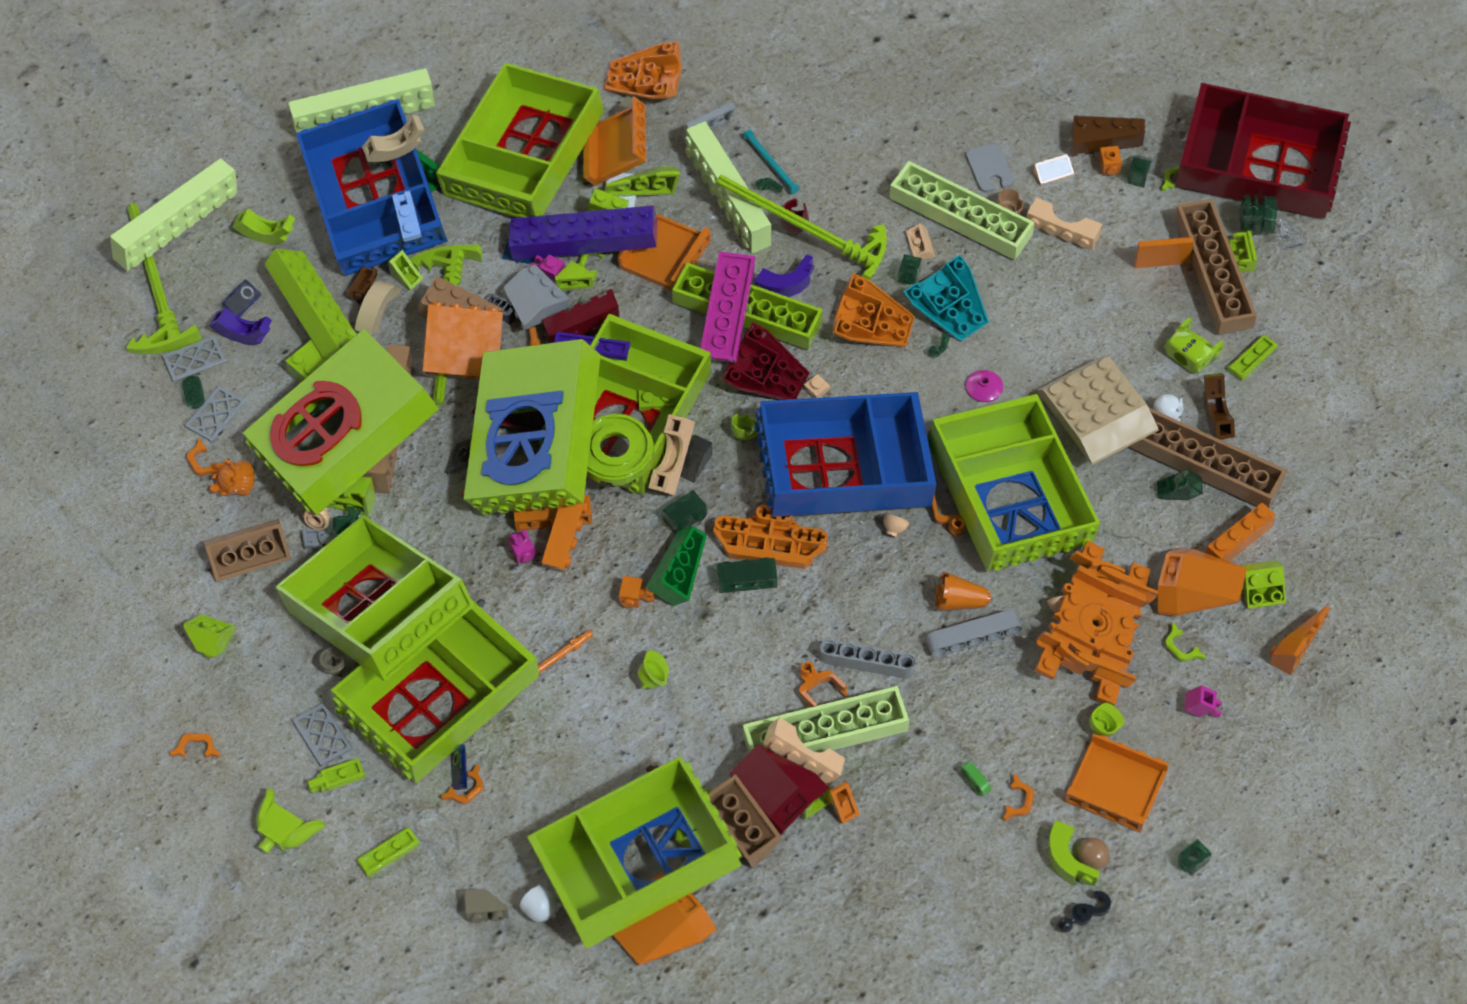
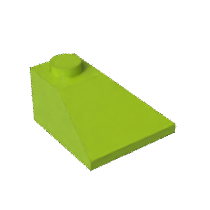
M203 614L185 622L183 626L196 650L204 653V656L214 658L224 652L236 629L235 625Z

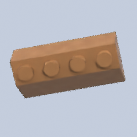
M279 518L204 540L216 582L291 560Z
M735 774L708 793L712 806L715 805L720 815L719 818L724 820L729 830L728 833L734 837L737 848L749 865L753 868L767 858L782 840V836L738 776Z

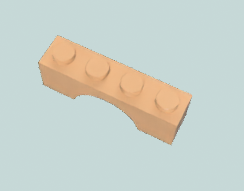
M1037 197L1027 212L1026 218L1035 222L1034 228L1060 237L1065 241L1075 243L1082 248L1092 250L1101 235V223L1087 217L1073 223L1062 221L1054 214L1052 203Z
M671 414L668 415L664 430L667 440L666 453L661 464L653 469L648 488L675 496L695 425L694 421Z
M780 717L768 727L763 743L765 746L813 771L828 785L841 776L845 761L843 756L830 748L824 752H814L808 749L800 741L796 727Z

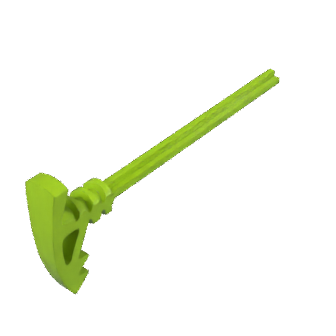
M721 174L716 181V184L840 249L841 255H848V259H856V263L859 265L863 263V267L867 268L861 276L863 278L871 280L884 256L887 244L885 225L873 226L872 233L866 239L870 243L860 248L859 243L853 244L851 239L843 240ZM875 248L878 249L877 256L870 253Z
M130 203V206L127 208L132 221L141 213L138 204ZM152 255L144 259V265L159 311L157 321L159 322L160 329L148 338L144 333L138 342H136L135 338H132L126 347L127 351L137 354H159L177 350L201 341L202 337L196 325L182 333L179 332L175 313L168 306L154 256Z
M476 244L443 246L419 253L409 260L418 271L421 265H424L429 271L432 270L433 265L443 268L445 274L443 279L457 286L462 280L464 258L481 262L483 250L480 245ZM436 375L433 401L438 406L444 404L447 376Z

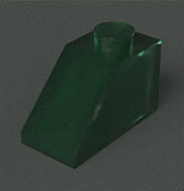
M1136 154L1129 170L1127 184L1145 188L1154 159Z

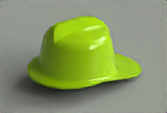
M655 650L646 652L643 663L637 671L641 681V688L655 689L659 686H665L669 675L668 663Z

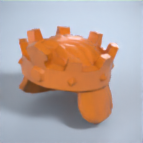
M224 459V463L216 464V467L219 469L217 474H212V479H216V485L211 484L209 491L213 493L220 492L221 496L234 494L246 496L250 494L254 486L255 475L254 469L249 462L244 460L232 462V460Z

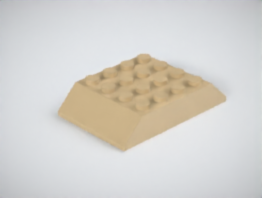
M1101 356L1037 389V393L1092 465L1159 431L1147 404L1109 356Z

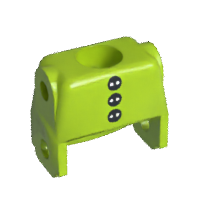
M1188 317L1167 340L1164 348L1167 350L1166 353L1169 357L1191 373L1196 374L1212 364L1223 351L1224 342L1220 340L1213 346L1200 335L1189 331L1193 320Z

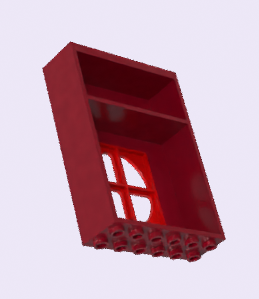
M1201 82L1179 167L1176 187L1325 219L1327 212H1331L1348 139L1347 132H1349L1351 121H1348L1349 114ZM1279 145L1281 147L1277 162L1253 157L1252 155L1256 150L1264 146ZM1293 148L1303 154L1309 161L1310 168L1286 164L1287 149ZM1256 164L1274 168L1276 172L1273 182L1256 178L1250 169V165ZM1283 171L1298 173L1308 177L1304 183L1298 186L1280 183Z

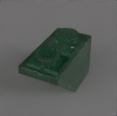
M1185 469L1157 482L1158 498L1160 500H1190L1203 494L1202 477L1189 469Z

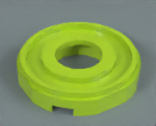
M608 414L593 420L587 476L598 483L603 481L612 483V486L625 485L644 475L651 465L654 446L652 436L643 423L634 417L624 414ZM612 436H621L628 440L629 448L622 456L610 457L602 452L600 448L601 442Z

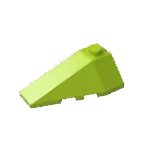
M674 166L655 167L606 183L604 191L616 196L675 194L680 171Z

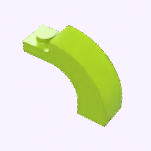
M248 208L239 213L232 228L255 241L267 244H280L286 241L289 233L293 230L295 218L289 214L277 221L267 220Z
M1056 820L1048 843V855L1053 869L1063 880L1071 885H1074L1075 880L1079 879L1085 885L1096 887L1100 871L1078 862L1070 853L1069 844L1073 838L1075 828Z

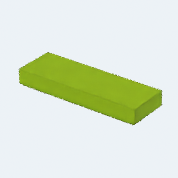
M1263 334L1228 367L1227 371L1242 382L1277 349L1278 344Z
M407 827L358 858L357 863L369 878L419 846L420 842L412 830Z

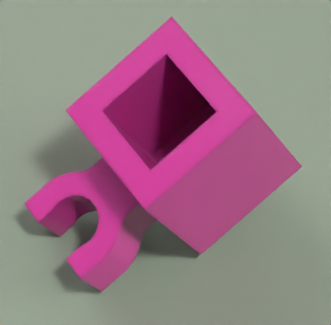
M537 255L535 259L539 264L531 263L530 266L536 265L556 284L555 277L565 268V262L551 255H548L545 260Z
M526 530L508 536L509 548L518 564L529 562L536 557L535 548Z
M1201 685L1186 692L1184 710L1198 717L1209 713L1217 718L1221 716V712L1216 708L1222 706V702L1216 700L1217 692Z

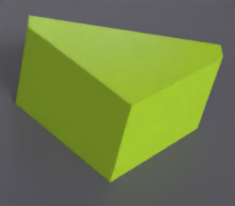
M400 250L388 261L391 277L408 290L413 289L423 280V277L403 250Z
M571 261L555 277L556 285L561 290L593 288L592 274L574 261Z

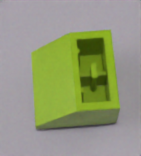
M1278 560L1240 565L1247 568L1242 592L1248 609L1286 603L1284 566Z

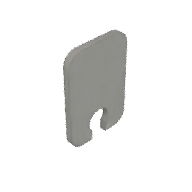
M990 144L970 149L967 152V160L981 191H995L993 184L990 182V179L993 177L1001 179L1003 189L1013 185V175L999 145Z

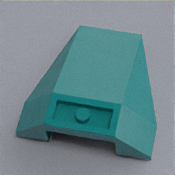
M961 255L947 262L941 270L921 283L917 282L902 292L916 310L959 342L989 323L972 270Z

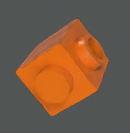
M1118 146L1100 147L1099 162L1102 175L1120 174L1122 161Z

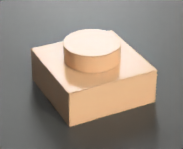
M817 374L804 384V389L813 398H820L830 390V385Z

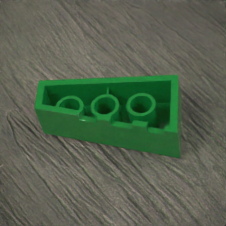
M695 526L678 531L645 588L673 606L689 601L707 535Z

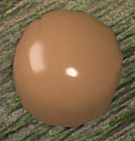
M1010 188L1004 189L999 193L997 204L1020 214L1023 211L1024 200L1020 199L1018 191Z
M1089 838L1083 840L1077 849L1079 861L1096 870L1104 868L1110 860L1109 849L1101 839Z

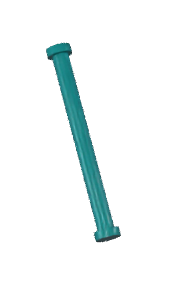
M747 130L743 134L745 140H749L788 186L789 192L791 194L797 193L800 189L798 184H794L754 137L753 131Z

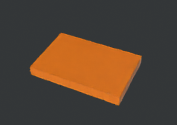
M1193 237L1139 241L1134 261L1135 268L1189 264L1194 244Z

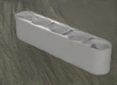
M1011 609L931 632L925 639L932 656L939 657L1015 635L1023 628L1016 611Z
M829 639L824 640L820 645V660L828 665L905 679L911 678L915 673L916 660L911 654ZM845 654H850V655H852V656H851V657H846V656H844V655H845ZM884 661H889V662H891V663H890V664H885V663H883V662H884Z

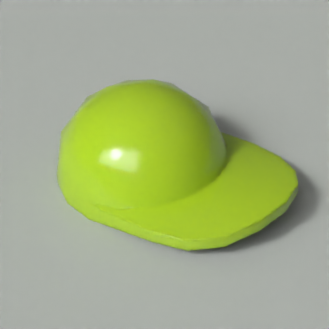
M1103 703L1098 706L1089 718L1092 731L1097 735H1104L1106 737L1114 734L1125 723L1123 715L1110 703Z

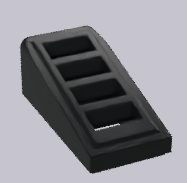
M492 293L487 295L485 300H493V304L498 303L497 306H503L502 320L510 324L516 316L514 307L503 297Z

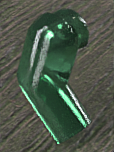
M772 178L758 179L756 182L759 190L772 189L778 194L783 190V186Z
M942 333L939 345L937 347L930 346L928 355L938 358L946 351L951 336Z

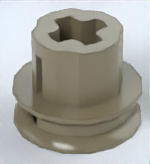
M336 647L325 649L320 655L322 669L331 675L340 674L346 664L344 652Z

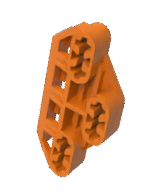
M760 505L756 510V515L748 519L719 516L715 520L713 535L722 544L723 552L728 558L805 569L813 564V558L822 554L827 549L828 536L824 530L800 526L792 519V515L776 516L773 519L772 511L768 509L767 505Z

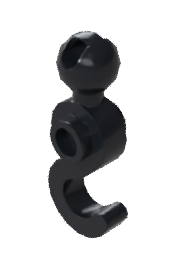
M1094 891L1093 898L1101 900L1104 906L1098 908L1086 903L1076 904L1072 909L1070 917L1064 916L1057 921L1058 930L1062 933H1068L1072 930L1075 923L1086 925L1091 921L1092 915L1096 917L1106 915L1111 907L1109 895L1103 891Z

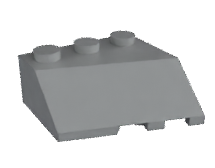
M536 265L521 269L503 287V292L509 304L514 307L515 315L521 321L522 329L540 324L542 319L566 310L570 300Z

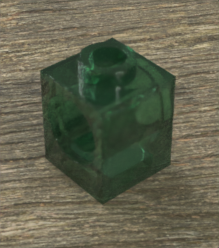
M904 254L898 271V282L905 285L917 283L922 258Z
M1197 839L1180 852L1177 862L1184 872H1188L1192 876L1209 863L1212 853ZM1188 857H1195L1197 861H1192Z

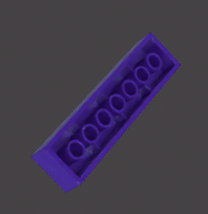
M654 205L510 219L509 249L513 261L535 259L537 255L546 258L548 255L557 257L657 247V216Z

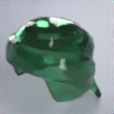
M349 506L348 516L333 517L331 525L332 535L336 538L358 520L362 510L359 508L355 510L354 507Z

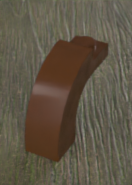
M1224 374L1204 375L1205 391H1203V399L1211 433L1217 439L1234 438L1235 425L1234 419L1229 414L1227 408Z

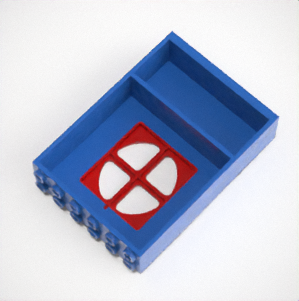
M399 99L389 100L384 104L375 105L369 109L357 111L351 115L339 117L334 121L321 123L316 127L303 129L301 132L296 133L331 244L344 277L359 272L363 265L366 268H371L386 263L400 250L409 255L448 242L417 149L414 148L409 153L390 160L393 163L392 168L372 174L362 148L370 136L394 134L407 123ZM358 157L365 176L344 184L342 176L345 167L353 158ZM391 175H397V185L393 194L379 198L375 181ZM367 184L373 201L360 205L352 201L346 192L347 190ZM410 190L422 237L404 242L392 195L405 194V191ZM407 201L400 202L401 206L407 204Z
M918 392L760 401V408L756 409L757 421H755V431L759 432L757 444L762 449L760 451V462H764L762 475L767 480L765 482V493H769L767 506L772 511V517L932 507L936 479ZM831 445L840 448L851 457L852 461L826 463L822 446ZM807 446L815 447L817 464L792 465L790 463L793 455ZM852 469L854 471V476L844 486L829 487L827 471ZM817 471L820 473L822 488L811 489L797 482L792 474L795 472Z

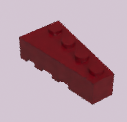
M607 290V294L598 297V295L591 297V301L581 305L578 303L573 305L574 307L568 312L562 310L542 319L543 331L548 344L554 343L557 332L585 336L597 335L609 314L619 317V305L613 290Z

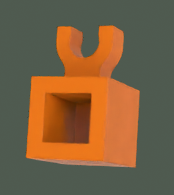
M623 576L619 593V604L621 606L639 608L641 599L654 602L655 594L647 588H643V578Z

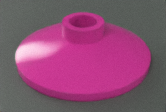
M979 370L967 378L966 391L976 401L991 402L1002 394L1003 382L996 373L989 370Z

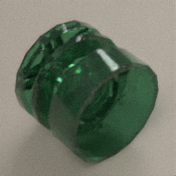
M1244 194L1239 213L1241 232H1247L1250 225V231L1254 233L1257 225H1259L1261 234H1274L1277 221V197L1263 195L1261 203H1258L1257 195H1253L1252 201H1250V195Z

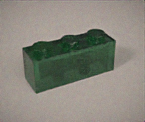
M764 557L758 560L744 559L738 562L724 561L717 563L719 593L777 588L778 578L775 558Z

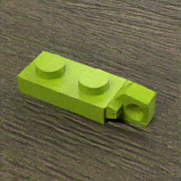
M359 758L320 771V774L316 775L317 778L308 781V786L311 793L321 790L326 792L362 780L366 776Z

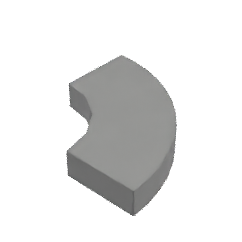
M302 530L305 549L320 551L334 539L321 530Z

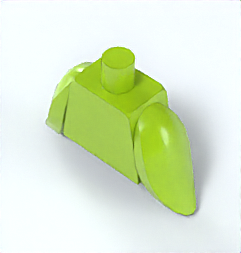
M266 788L265 796L256 817L257 831L260 837L263 838L258 848L263 853L268 854L274 846L281 851L296 848L326 828L322 820L304 823V821L276 804L274 789Z

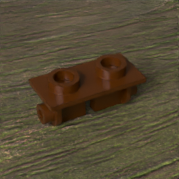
M363 265L346 294L360 305L377 278L378 270L374 267L368 269Z

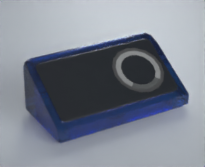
M245 279L222 302V307H226L240 317L261 296V293Z
M460 744L451 753L452 787L454 790L468 788L467 756L464 744Z

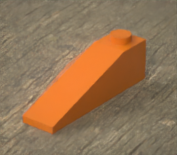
M1324 607L1286 636L1278 646L1274 645L1269 654L1272 657L1270 665L1291 675L1327 618L1330 607Z

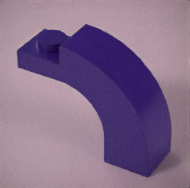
M806 254L799 266L788 274H776L763 268L754 280V286L786 297L797 295L810 284V275L814 270L813 257Z
M225 307L216 312L209 327L230 340L246 345H258L262 343L265 335L269 332V325L272 320L265 316L257 321H248L238 317Z

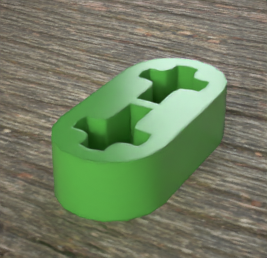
M967 761L960 766L962 775L980 796L983 797L991 791L988 781L971 761Z

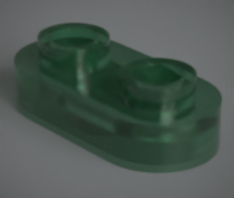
M196 375L186 377L182 383L185 401L191 409L200 408L205 403L203 384Z

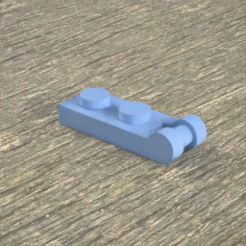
M410 190L405 191V194L392 195L404 242L421 238L422 235ZM407 201V204L401 206L400 202Z

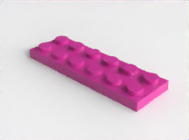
M719 251L701 342V349L711 352L712 360L737 362L756 256Z

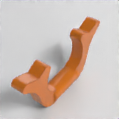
M198 439L197 445L188 452L187 461L197 475L217 474L216 462L212 463L209 467L202 468L195 459L198 453L207 451L206 446L202 444V439Z
M207 733L185 734L177 748L170 752L172 757L178 755L185 757L186 744L196 741L208 744L207 751L205 752L207 758L211 756L221 757L220 753L214 748L212 737Z
M477 764L473 771L467 773L468 778L476 781V785L466 795L460 796L455 793L453 787H450L447 793L441 795L442 800H454L460 804L470 803L471 800L484 790L483 781L479 776L480 766Z
M1016 774L1013 775L1014 782L1011 784V790L1019 789L1026 793L1024 805L1020 809H1014L1007 805L1006 813L1003 816L1004 821L1014 816H1025L1031 811L1034 790L1032 787L1022 783Z

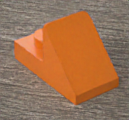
M847 781L829 791L826 800L834 806L839 822L845 824L860 814Z

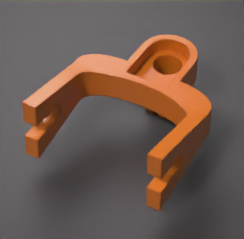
M934 495L931 510L935 522L940 525H948L951 535L961 536L965 530L964 520L961 515L939 514Z
M806 661L805 666L802 663L800 678L803 684L799 688V694L809 708L818 706V704L808 695V692L825 681H832L844 698L848 696L846 691L847 685L831 670L818 673L813 663Z

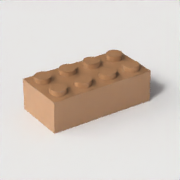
M436 276L419 304L417 315L427 319L426 309L432 302L443 303V306L450 307V304L461 305V308L469 309V306L480 307V310L486 311L487 308L499 309L498 312H502V308Z

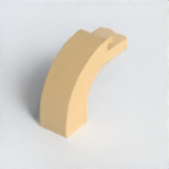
M412 115L403 128L394 134L370 136L362 146L368 162L392 160L416 148L422 142L419 136L424 131L419 116Z
M376 281L362 302L355 330L360 332L365 329L371 336L377 333L387 304L399 296L401 288L395 287L393 283Z

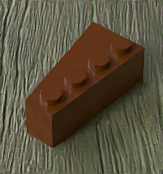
M1074 115L1071 157L1078 156L1079 153L1093 154L1094 151H1099L1100 147L1118 146L1119 149L1143 146L1145 119Z

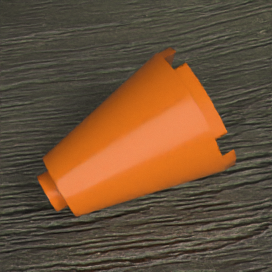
M948 572L941 573L939 579H942V583L937 584L935 605L938 606L936 610L985 608L986 604L989 605L991 593H988L987 588Z

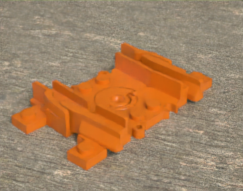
M1087 540L1082 552L1075 551L1070 557V560L1080 565L1073 573L1070 582L1062 587V593L1066 596L1063 598L1058 612L1052 616V618L1058 621V624L1051 622L1049 624L1050 632H1043L1036 641V645L1044 650L1034 671L1050 680L1055 677L1059 665L1079 675L1085 670L1092 672L1091 679L1099 682L1095 700L1101 703H1110L1114 706L1120 686L1128 688L1137 678L1135 675L1125 672L1127 671L1128 664L1131 662V657L1134 655L1132 649L1128 647L1132 643L1135 629L1140 625L1134 622L1133 617L1139 619L1142 616L1140 612L1141 607L1145 603H1151L1158 595V591L1146 586L1151 569L1132 562L1128 575L1124 574L1126 571L1124 568L1102 561L1101 558L1105 549ZM1092 621H1097L1098 626H1095Z

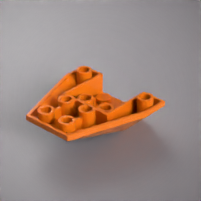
M679 42L660 43L610 61L604 87L605 91L651 100L676 96L682 71Z
M852 273L840 299L832 324V332L849 341L906 347L915 316L870 280Z
M1174 548L1166 553L1158 582L1159 615L1179 616L1239 603L1247 568L1196 549Z
M662 871L650 881L659 880L665 877V874ZM690 893L613 934V937L640 966L697 945L712 935L717 929L703 905Z

